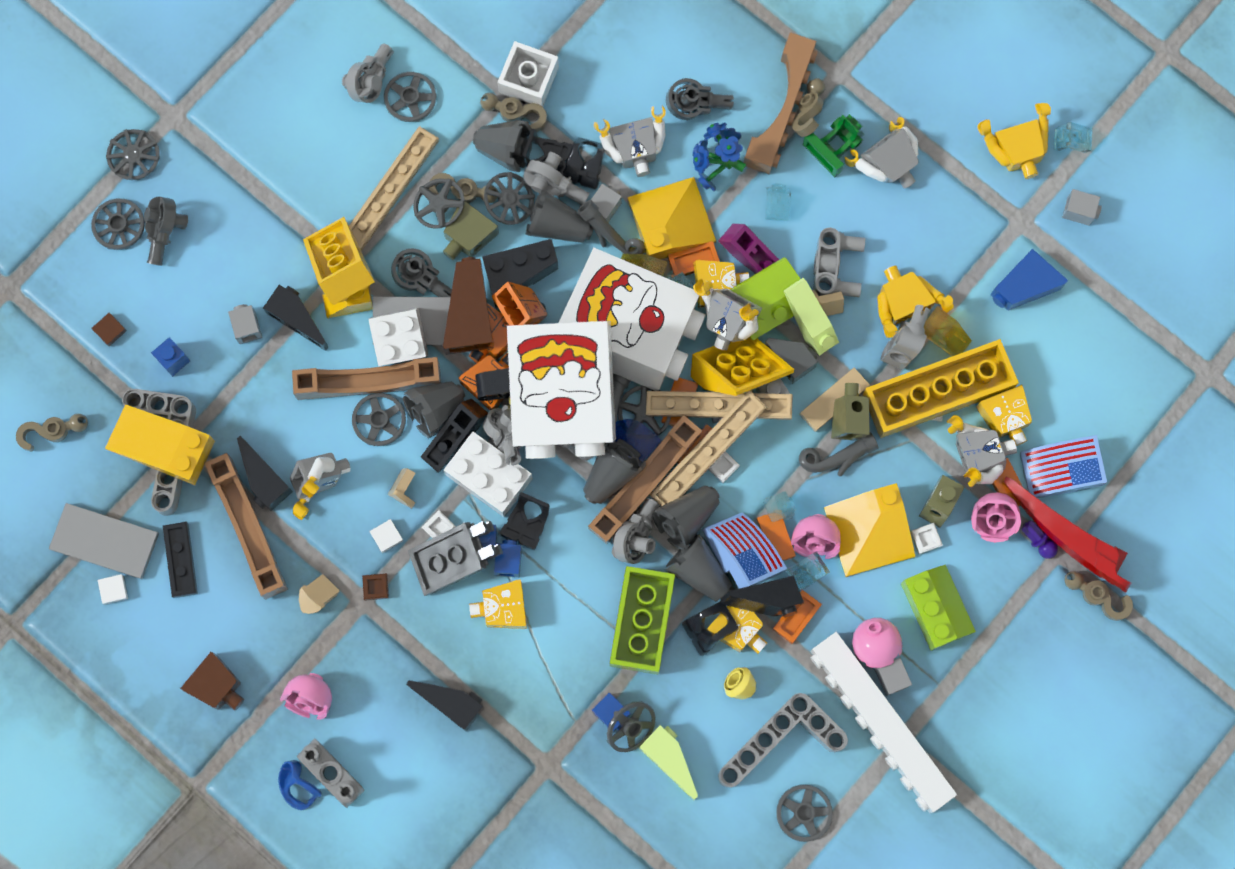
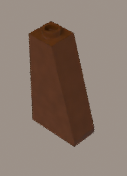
M466 257L460 262H456L443 342L446 355L494 348L481 260L475 257Z

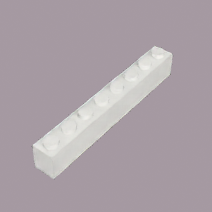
M835 632L810 651L812 653L810 657L812 662L818 669L823 668L827 674L825 679L833 689L837 687L842 694L840 699L847 709L852 708L857 714L855 717L857 723L863 730L867 728L871 733L872 737H870L873 745L878 750L882 748L887 755L885 760L892 770L897 769L902 775L900 781L908 791L912 789L918 798L915 801L924 812L927 810L929 813H934L957 795L839 634Z

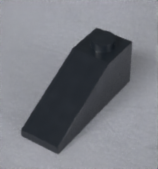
M278 285L263 307L266 314L326 351L328 345L299 298V292L290 286L284 288Z
M472 398L461 402L421 455V458L439 473L454 457L470 434L478 430L488 412Z
M239 436L237 442L251 491L256 495L253 500L262 509L267 507L272 511L293 491L255 450Z
M794 576L731 590L720 599L722 605L773 617L782 614L783 617L792 616L797 613V609L804 603Z
M411 680L406 683L408 687L464 731L469 729L484 709L480 704L483 700L472 691L467 694L462 690Z

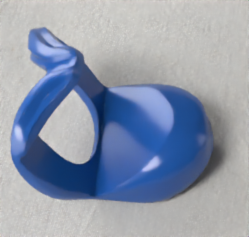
M286 761L283 763L278 776L281 794L291 807L305 810L314 803L317 797L322 796V791L300 778L302 766L299 761ZM293 784L304 787L312 794V797L306 804L293 797L290 793V787Z

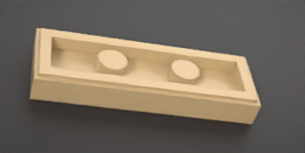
M855 368L851 369L800 412V416L815 432L833 418L835 399L844 396L845 383H858L859 395L864 392L865 388L870 386Z

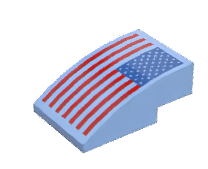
M1097 435L1067 440L1020 452L1028 492L1036 498L1077 492L1081 489L1103 486L1107 483Z
M739 513L703 529L725 573L731 572L739 589L760 584L787 570L782 558L767 536L744 513Z

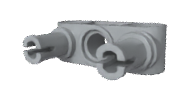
M831 227L822 230L817 242L813 272V290L816 291L818 296L842 292L843 296L860 297L861 283L840 281L837 277L840 266V252L843 250L864 252L865 237L844 236V233ZM830 237L834 240L835 244L827 245L823 239ZM822 282L828 283L831 289L824 291L819 287V284Z
M916 305L911 321L900 322L898 332L888 341L882 352L881 361L903 370L920 353L927 338L923 327L930 313L929 308L926 307L922 311L924 306Z
M315 738L297 755V758L344 807L348 808L365 791ZM328 766H333L337 770V777L332 781L327 780L324 776V771Z

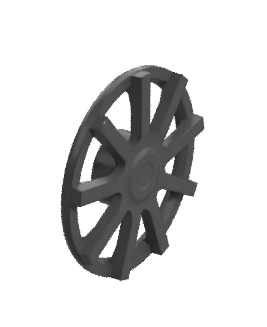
M126 129L111 139L106 154L110 169L117 176L127 180H138L148 176L156 168L160 157L159 146L156 140L144 130ZM138 134L139 136L133 145L130 135ZM125 136L128 146L125 147L117 141ZM143 137L151 141L142 147L139 146ZM114 146L123 150V153L111 154ZM152 147L155 148L156 156L143 154L145 150ZM123 158L124 160L115 168L112 159ZM143 159L154 161L149 170L143 165ZM127 163L129 164L128 176L119 172ZM134 165H139L144 173L133 176Z
M504 172L495 175L489 180L484 191V202L488 212L494 219L503 224L515 225L526 220L533 212L535 194H533L531 187L525 183L524 178L512 172ZM507 177V189L501 183L499 178ZM512 178L520 182L514 190L512 188ZM493 182L501 189V193L489 190ZM524 186L528 194L518 195V191ZM488 195L498 197V202L489 205ZM529 199V207L527 208L519 200ZM501 205L504 209L501 217H498L492 209ZM516 206L526 212L520 219ZM508 209L512 210L514 221L505 220Z
M122 198L111 199L100 205L95 211L91 222L92 232L96 240L110 250L128 249L141 239L145 227L144 215L141 209L132 201ZM117 202V213L112 214L106 206ZM122 203L131 205L130 209L122 215ZM102 209L109 216L108 221L97 219ZM136 210L139 215V218L134 220H127V218ZM140 223L138 232L128 227L129 225ZM95 224L108 225V228L97 233ZM125 231L135 236L129 242L126 241ZM109 232H112L111 238L108 243H106L100 238L108 234ZM117 234L121 237L123 243L121 245H113Z

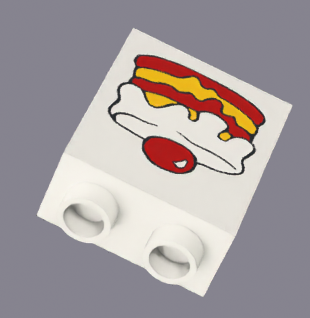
M593 247L559 323L610 321L613 373L654 391H659L665 376L678 381L689 355L677 350L683 336L695 341L706 314L695 310L699 295L695 293L694 289Z
M611 322L507 326L513 446H525L526 458L528 459L556 457V444H575V456L605 455V442L616 440Z

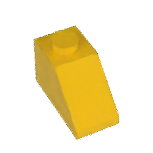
M370 286L333 306L327 296L323 294L327 319L373 310Z

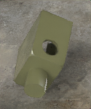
M465 201L459 218L444 229V236L450 243L443 250V253L451 260H454L461 251L467 256L473 257L499 234L498 226ZM457 207L451 219L457 214L459 207Z
M845 383L844 396L835 399L831 439L855 441L869 435L868 397L859 396L858 383Z
M944 475L940 476L919 517L934 523L940 528L951 514L964 486ZM931 510L938 512L940 515L933 513Z

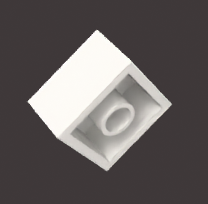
M514 41L497 82L499 93L529 104L536 103L543 107L559 68L558 56Z
M419 308L368 319L378 366L423 358L428 355Z

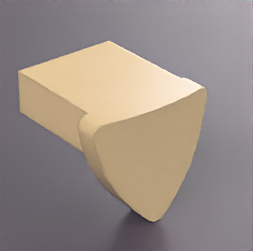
M812 290L826 316L843 313L844 298L842 292L818 296L816 291Z
M404 468L399 473L387 495L412 509L415 502L404 495L416 473L408 468Z
M322 574L309 585H304L300 588L299 604L301 611L306 614L320 611L338 595L340 590Z

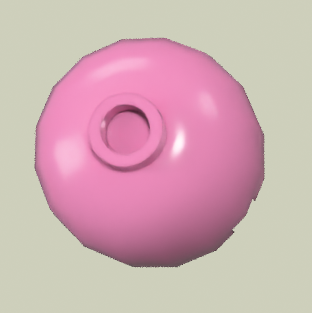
M998 492L988 493L980 497L974 504L971 514L972 528L985 541L994 543L1004 542L1019 531L1021 525L1020 509L1015 500L1007 494Z
M815 514L800 520L792 534L791 545H794L793 550L803 557L817 559V555H825V559H830L837 556L840 552V531L832 520L824 515Z
M883 618L867 619L859 624L853 633L852 647L855 657L859 662L861 660L870 668L889 666L894 662V658L902 653V638L897 627L889 620Z
M315 673L303 674L292 678L288 682L280 701L285 700L284 706L295 714L309 718L310 714L318 715L316 719L321 720L326 718L330 709L332 692L320 675Z

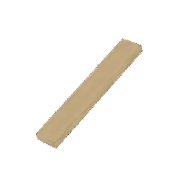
M420 126L349 225L361 252L439 142L438 137Z
M751 390L748 391L656 487L650 496L660 506L683 496L768 406Z
M647 391L646 416L682 417L684 415L686 417L723 418L746 393L733 396L719 392ZM754 393L768 406L757 419L792 420V394Z

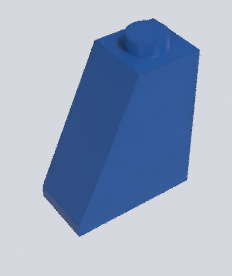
M1032 249L994 288L990 295L993 297L996 305L1011 310L1061 290L1068 280Z

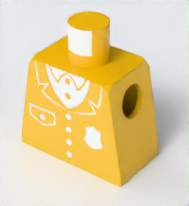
M695 260L693 263L695 283L700 279L703 280L704 284L710 281L713 284L712 291L717 289L730 290L749 278L748 272L735 273L734 263ZM700 295L697 301L698 308L705 307L703 298Z
M1022 385L978 403L976 406L978 412L990 430L997 432L999 438L1009 435L1010 439L1014 440L1016 446L1027 442L1022 429L1028 427L1032 423Z
M521 580L485 589L482 591L483 602L469 604L471 618L485 617L486 626L489 628L527 629Z
M727 606L738 625V630L722 638L720 641L737 652H741L748 645L759 654L767 644L757 634L764 624L752 611ZM720 613L707 628V631L712 634L719 632L727 624L726 617Z

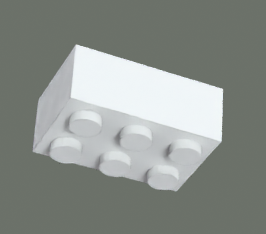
M475 432L470 434L444 469L447 477L502 517H505L517 501L519 494L523 493L533 479L532 473L519 464L512 466L510 463L508 465L505 460V454Z

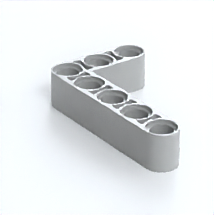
M129 389L122 397L124 406L125 404L131 406V401L136 397H140L139 405L134 408L191 428L194 426L196 408L185 396ZM158 401H164L162 409L154 410V406ZM183 404H188V410L183 414H179V407ZM157 470L151 504L160 514L169 516L178 508L183 480L174 477V481L171 484L165 485L164 479L168 474ZM163 498L170 499V503L166 508L159 507L160 501Z
M797 693L721 768L718 774L719 782L727 788L735 787L798 723L826 750L833 753L839 752L846 747L848 742L847 735L809 696ZM799 698L805 702L806 709L799 712L794 709L793 701ZM784 716L789 722L787 729L782 730L777 727V717ZM814 716L822 718L824 722L822 729L817 730L812 727L811 719ZM761 734L770 736L771 745L769 747H762L759 744L758 738ZM831 734L840 736L842 741L840 747L831 746L829 743ZM745 751L751 752L754 756L753 764L745 765L742 763L741 754ZM732 769L736 772L737 778L734 783H728L724 780L723 773L725 770Z

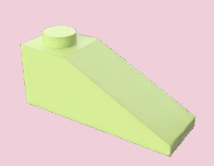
M804 278L784 290L792 313L808 346L820 356L839 343L831 322Z
M660 725L639 749L690 798L695 800L698 794L680 745L675 740L677 734L668 726L663 728Z

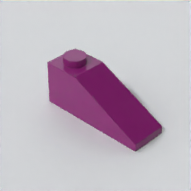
M733 223L718 240L734 258L754 274L779 260L745 224Z

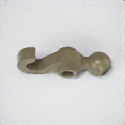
M819 78L808 82L807 91L809 94L801 98L799 104L801 112L792 123L793 130L801 137L810 135L819 126L813 119L814 116L821 112L823 100L820 98V95L825 91V84Z
M486 93L481 97L480 104L482 108L486 111L499 110L502 119L506 122L521 120L530 113H536L540 118L537 122L530 125L531 128L539 132L546 125V111L539 104L530 103L522 107V103L516 98L509 97L499 101L493 93Z
M438 173L430 179L432 181L449 178L455 182L454 178L446 173ZM463 178L457 182L463 191L467 203L473 202L477 197L484 201L486 186L477 188L476 183L468 178ZM438 184L428 188L434 194H439L436 190ZM451 186V192L457 200L461 201L459 192ZM490 186L489 190L498 192L495 186ZM488 195V202L493 203L498 197Z
M79 413L72 415L69 421L66 422L57 417L47 419L42 426L36 422H26L17 429L16 441L24 450L32 452L34 446L26 441V434L28 432L36 431L43 438L51 442H60L65 439L69 430L74 432L86 430L88 419L85 415Z
M1070 571L1066 574L1064 579L1066 586L1072 590H1082L1083 598L1088 604L1093 606L1101 604L1102 611L1107 618L1120 621L1131 614L1133 602L1129 595L1122 597L1123 610L1115 612L1111 607V596L1106 584L1098 580L1087 583L1084 581L1083 575L1077 571Z

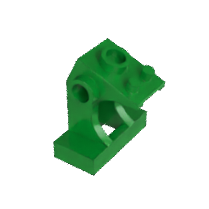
M850 114L847 117L844 115L838 117L830 126L833 130L825 137L819 139L814 133L804 137L803 146L834 177L842 171L844 163L839 158L850 148L854 150L863 142L861 137L864 133L860 130L863 126ZM838 135L845 144L835 151L829 145V142Z

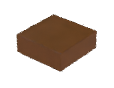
M107 313L91 328L108 346H111L127 331L110 313Z
M387 573L362 575L364 601L389 599Z

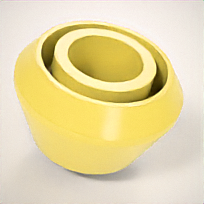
M746 667L732 670L724 682L725 693L729 697L741 700L753 696L756 691V681L750 670Z

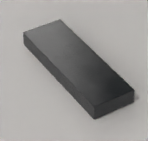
M186 521L163 525L172 598L196 595L198 591L189 524Z

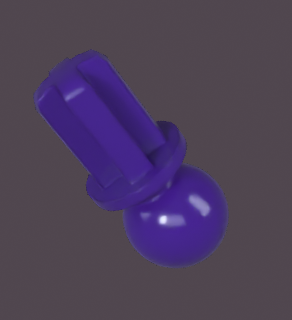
M1032 520L1025 522L1021 529L1031 540V545L1038 547V552L1043 558L1051 559L1055 557L1058 552L1057 544L1053 540L1047 539L1048 535L1042 532Z

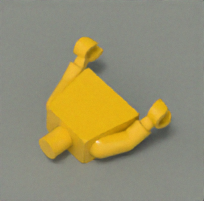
M1047 103L1035 104V109L1039 114L1038 120H1032L997 131L994 135L991 133L989 119L980 122L977 126L979 133L985 136L984 141L989 153L1002 166H1005L1008 171L1012 172L1022 169L1025 179H1031L1038 175L1035 164L1041 162L1044 154L1048 151L1049 119H1047V115L1051 114V107Z
M896 265L884 271L889 282L882 286L881 293L877 296L879 317L887 338L893 337L896 331H898L895 325L912 318L916 305H923L922 311H924L926 307L932 309L935 303L941 304L945 314L954 308L953 298L950 295L945 297L942 292L933 287L922 276H916L914 272L902 276Z

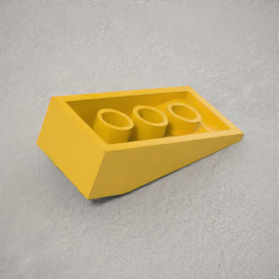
M345 217L303 239L318 284L332 306L347 300L349 296L358 291L367 289L375 282Z
M125 404L105 449L196 485L215 440L206 433Z

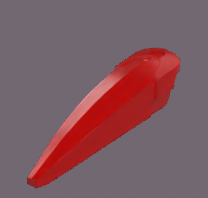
M1006 476L1003 482L1033 521L1058 546L1085 568L1100 578L1107 580L1110 584L1117 586L1123 592H1127L1131 582L1117 574L1128 554L1127 552L1116 546L1113 547L1085 532L1033 496L1016 481Z

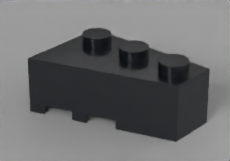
M552 239L482 256L492 295L507 282L528 287L558 270V260Z

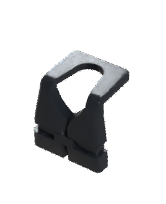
M532 129L523 152L524 164L528 166L531 161L529 149L533 142L544 152L542 157L533 160L544 163L549 152L556 153L562 158L556 170L563 175L572 144L540 138L537 136L536 129Z
M577 138L572 145L565 164L566 169L563 170V176L566 178L571 177L570 180L574 184L580 182L581 186L597 189L600 180L598 177L601 174L602 158L605 152L602 144ZM584 144L597 148V153L587 161L583 159L579 147Z
M521 492L516 507L507 519V524H504L500 531L501 536L514 541L519 540L521 545L535 550L539 542L538 538L542 535L549 515L550 505ZM527 501L533 502L540 507L542 513L528 520L524 512V505Z
M721 601L682 622L683 628L689 638L693 639L692 643L701 656L707 654L719 640L738 630L737 623L726 605L721 604ZM721 613L727 619L726 626L716 634L708 632L705 629V618Z

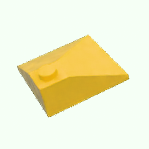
M694 177L627 197L639 236L645 245V253L649 263L668 258L669 254L711 241L716 243Z
M747 338L744 341H730L728 350H721L712 346L692 354L690 377L704 390L737 396L794 373V368L758 338L755 340Z
M897 483L824 507L826 517L832 520L840 531L841 545L838 555L845 577L916 557L905 507Z

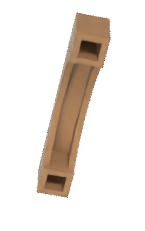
M789 33L781 57V62L786 65L788 76L786 100L771 126L759 137H752L744 158L746 167L770 174L772 167L777 168L781 157L780 154H777L779 147H784L788 138V133H785L787 125L792 126L796 115L795 112H792L794 105L800 104L804 93L800 91L802 83L807 85L811 71L807 70L809 63L814 64L818 54V50H815V40Z
M438 357L413 359V361L363 369L324 370L310 368L292 370L293 394L297 400L405 391L415 387L441 383Z
M683 415L646 460L644 470L617 493L588 525V529L604 543L608 544L619 527L628 521L632 514L701 436L702 430Z
M225 453L205 462L204 464L213 485L222 500L243 548L260 595L266 600L288 590L232 458Z

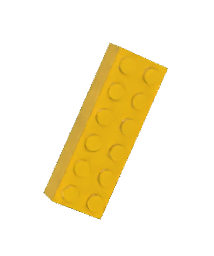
M1001 339L867 387L862 395L869 399L870 415L879 437L883 438L1015 388L1019 382Z

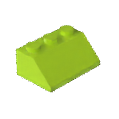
M785 257L730 289L734 293L762 307L757 318L759 328L749 337L751 340L757 339L794 316L784 290L801 278Z
M946 564L914 575L901 583L930 651L976 632Z

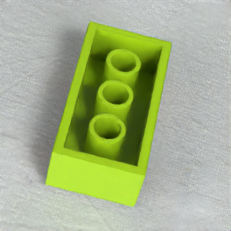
M626 566L609 662L610 667L659 674L675 574Z

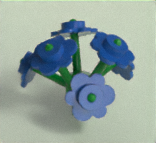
M718 122L711 124L706 129L705 139L701 140L699 144L697 143L693 149L694 168L700 176L698 181L706 190L708 188H711L713 191L716 190L711 180L725 168L730 170L733 167L742 172L746 166V163L739 160L740 152L743 150L742 145L738 144V140L741 139V133L736 132L734 128H727L726 122L720 125ZM713 137L714 141L718 142L715 154L707 150L708 139ZM709 163L721 165L709 176L704 174L705 169L709 167Z

